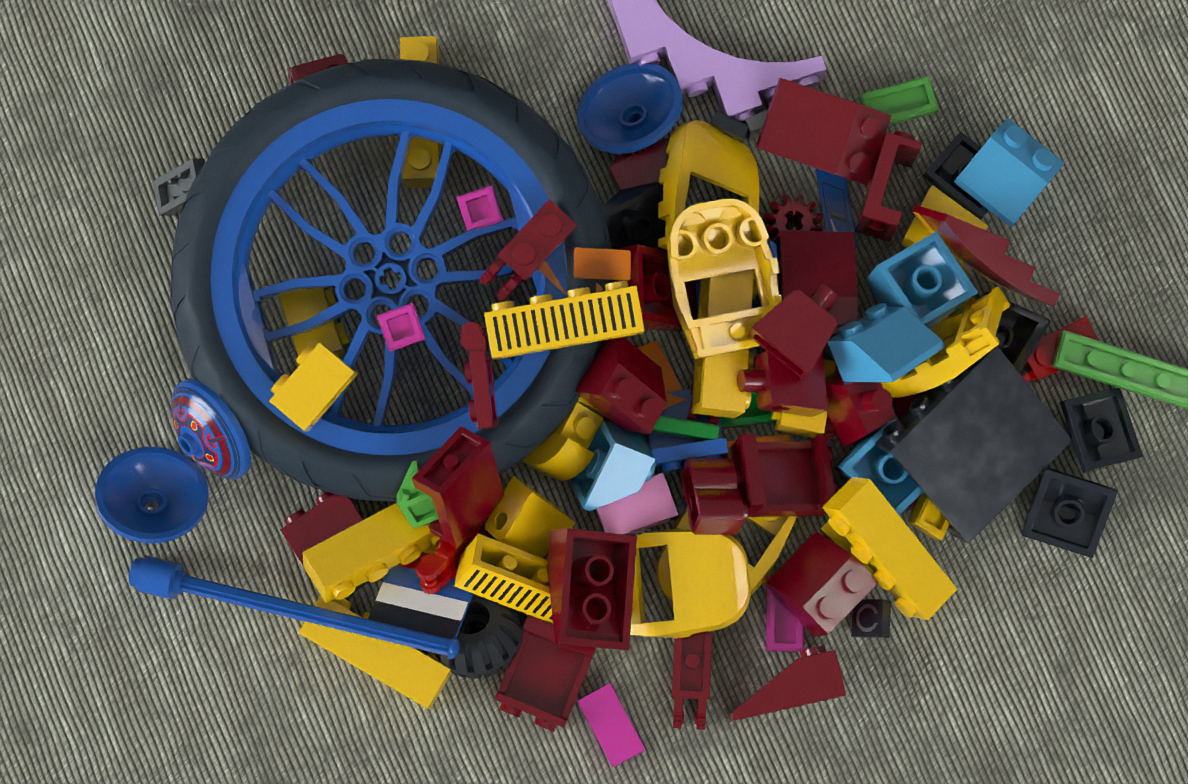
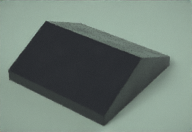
M960 131L922 176L981 220L989 210L954 183L956 178L981 149L979 145Z
M659 181L619 190L602 207L612 249L638 244L668 251L658 247V239L665 237L666 221L658 218V203L663 201V185Z
M1008 301L1010 307L1002 312L996 332V337L1000 341L997 346L1020 374L1049 326L1050 320Z
M1113 388L1060 402L1083 473L1102 470L1143 457L1120 388Z
M1045 467L1033 493L1021 535L1093 558L1118 490Z

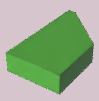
M418 460L411 463L397 493V505L413 529L439 519L432 497L414 487L412 477L422 468Z

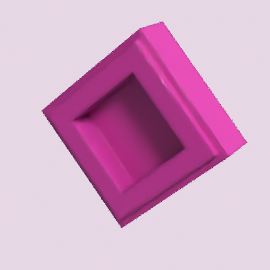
M492 185L457 196L467 231L474 228L477 230L504 221Z
M414 303L377 315L389 352L426 340Z

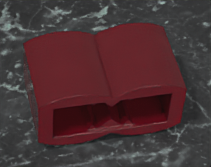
M688 457L681 472L683 494L687 502L688 518L692 533L694 535H737L742 523H745L748 517L747 503L745 500H742L739 493L741 487L740 471L735 470L731 458Z

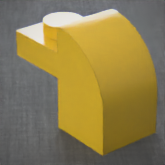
M576 402L560 426L521 461L543 475L556 480L565 481L577 476L586 468L595 455L588 448L603 418Z

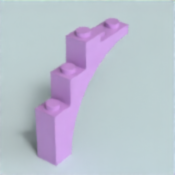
M608 0L629 64L639 63L640 66L648 63L658 64L661 61L660 58L665 57L669 71L677 79L683 95L687 94L688 97H695L709 90L708 87L713 86L721 112L742 123H745L746 118L761 112V99L765 98L766 102L772 101L779 78L810 88L818 86L820 80L824 79L826 66L822 56L795 62H760L737 58L712 49L687 34L665 14L656 0Z

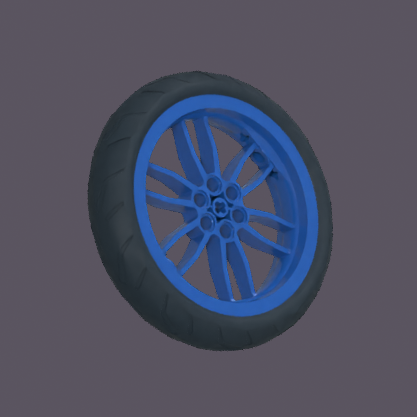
M367 59L330 67L305 76L269 95L237 121L214 147L187 193L177 224L172 250L170 299L179 343L188 368L194 379L212 389L230 407L246 435L250 451L283 474L305 485L353 499L397 502V493L411 463L418 460L421 467H423L460 426L490 442L498 473H501L529 455L564 421L580 398L575 393V390L596 358L602 341L500 359L505 364L506 370L494 382L499 426L490 429H478L477 422L471 421L469 403L455 411L431 420L411 424L386 425L384 420L396 378L398 350L389 352L385 341L384 378L374 420L371 423H365L342 416L341 410L348 389L347 386L309 432L303 431L269 402L274 396V393L270 390L282 376V373L277 368L270 342L313 331L356 310L361 314L362 320L343 360L353 369L371 333L384 336L381 327L374 322L373 314L375 310L381 306H388L391 310L408 305L416 296H424L428 300L429 307L425 314L418 316L426 337L424 342L438 362L472 394V399H474L473 384H467L465 375L447 358L428 328V324L438 314L443 315L461 327L465 322L468 323V319L438 300V290L442 285L480 282L479 279L486 270L448 272L445 257L477 239L512 228L514 231L519 232L550 199L577 224V227L546 260L566 295L537 270L532 275L537 290L536 296L552 294L553 300L568 298L567 291L590 287V293L592 294L596 293V282L602 287L601 292L606 291L605 284L613 283L614 280L574 277V248L612 249L606 219L599 198L579 159L554 128L525 102L479 75L447 65L420 60ZM379 136H399L400 140L388 181L385 230L380 234L373 235L347 199L313 167L312 160L336 147L353 141ZM415 137L440 143L443 145V151L431 193L414 225L411 227L410 225L399 223L400 184L410 141ZM458 151L477 162L499 181L510 194L516 216L487 227L468 230L440 245L428 249L423 246L422 240L442 198L452 154ZM300 169L307 171L336 200L354 228L356 235L346 245H342L314 228L281 197L280 189ZM271 203L277 204L307 234L343 257L347 263L345 271L338 275L291 279L255 290L249 269V260L257 229ZM399 234H406L411 239V246L404 253H396L392 249V241ZM370 244L375 249L373 260L366 264L359 263L356 259L357 249L361 245ZM425 260H433L438 265V272L432 279H422L418 274L419 265ZM505 265L495 279L515 274V272L508 265ZM391 270L396 275H401L402 277L401 281H397L398 287L392 289L388 284H383V279L388 278L386 273ZM354 280H361L366 286L364 296L358 300H351L347 295V287ZM335 288L339 300L335 305L306 321L275 331L268 329L261 306L264 298L300 289Z

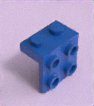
M691 389L666 392L686 400L663 409L661 416L687 420L692 399ZM698 414L695 422L709 424V415ZM720 419L718 427H720L718 439L695 442L648 434L650 450L656 458L655 469L662 468L663 473L683 470L688 457L726 458L728 448L726 438H723Z

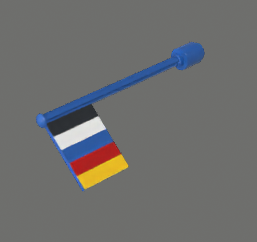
M434 545L422 551L421 555L413 562L406 565L400 563L389 569L368 619L191 577L184 572L183 564L148 555L144 558L137 557L133 561L129 572V584L136 587L138 592L171 600L175 599L178 594L186 592L446 655L448 659L455 658L459 652L460 643L457 636L473 597V593L454 586L456 575L443 588H440L441 591L433 595H428V593L422 591L420 578H418L416 573V566L418 562H421L424 555L436 553L435 551L438 547H434Z

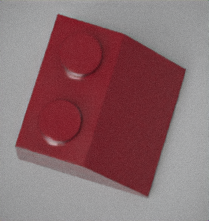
M625 337L602 341L596 358L575 390V393L622 430L651 434L667 404L661 367Z
M814 532L764 582L814 637L828 635L879 583L853 554L818 532Z

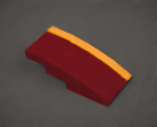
M918 205L914 206L912 212L932 234L937 231L950 252L959 260L962 259L964 264L991 282L1020 296L1055 308L1060 293L1030 282L1035 267L1005 255L1010 240L948 214Z

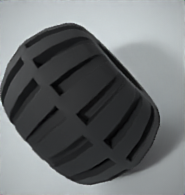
M473 594L457 636L460 643L457 656L453 659H448L446 655L434 654L442 665L448 667L453 674L460 677L481 679V674H486V677L495 675L498 668L502 671L512 662V658L516 657L522 641L520 615L515 609Z

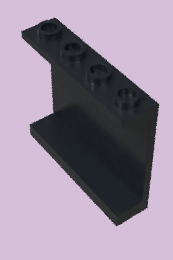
M996 346L954 379L929 389L925 394L915 398L910 403L909 410L898 421L890 423L883 430L882 436L875 444L879 449L892 454L950 523L947 530L951 535L969 544L1072 442V439L999 347Z

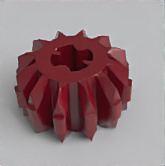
M785 194L782 196V205L775 201L770 203L769 208L772 213H764L762 220L769 225L765 227L768 236H775L771 241L776 243V247L779 245V232L790 231L786 228L787 219H790L791 223L793 219L800 222L799 231H824L823 228L816 225L823 221V214H811L816 208L814 201L803 206L804 196L802 194H798L795 203H792L789 195Z

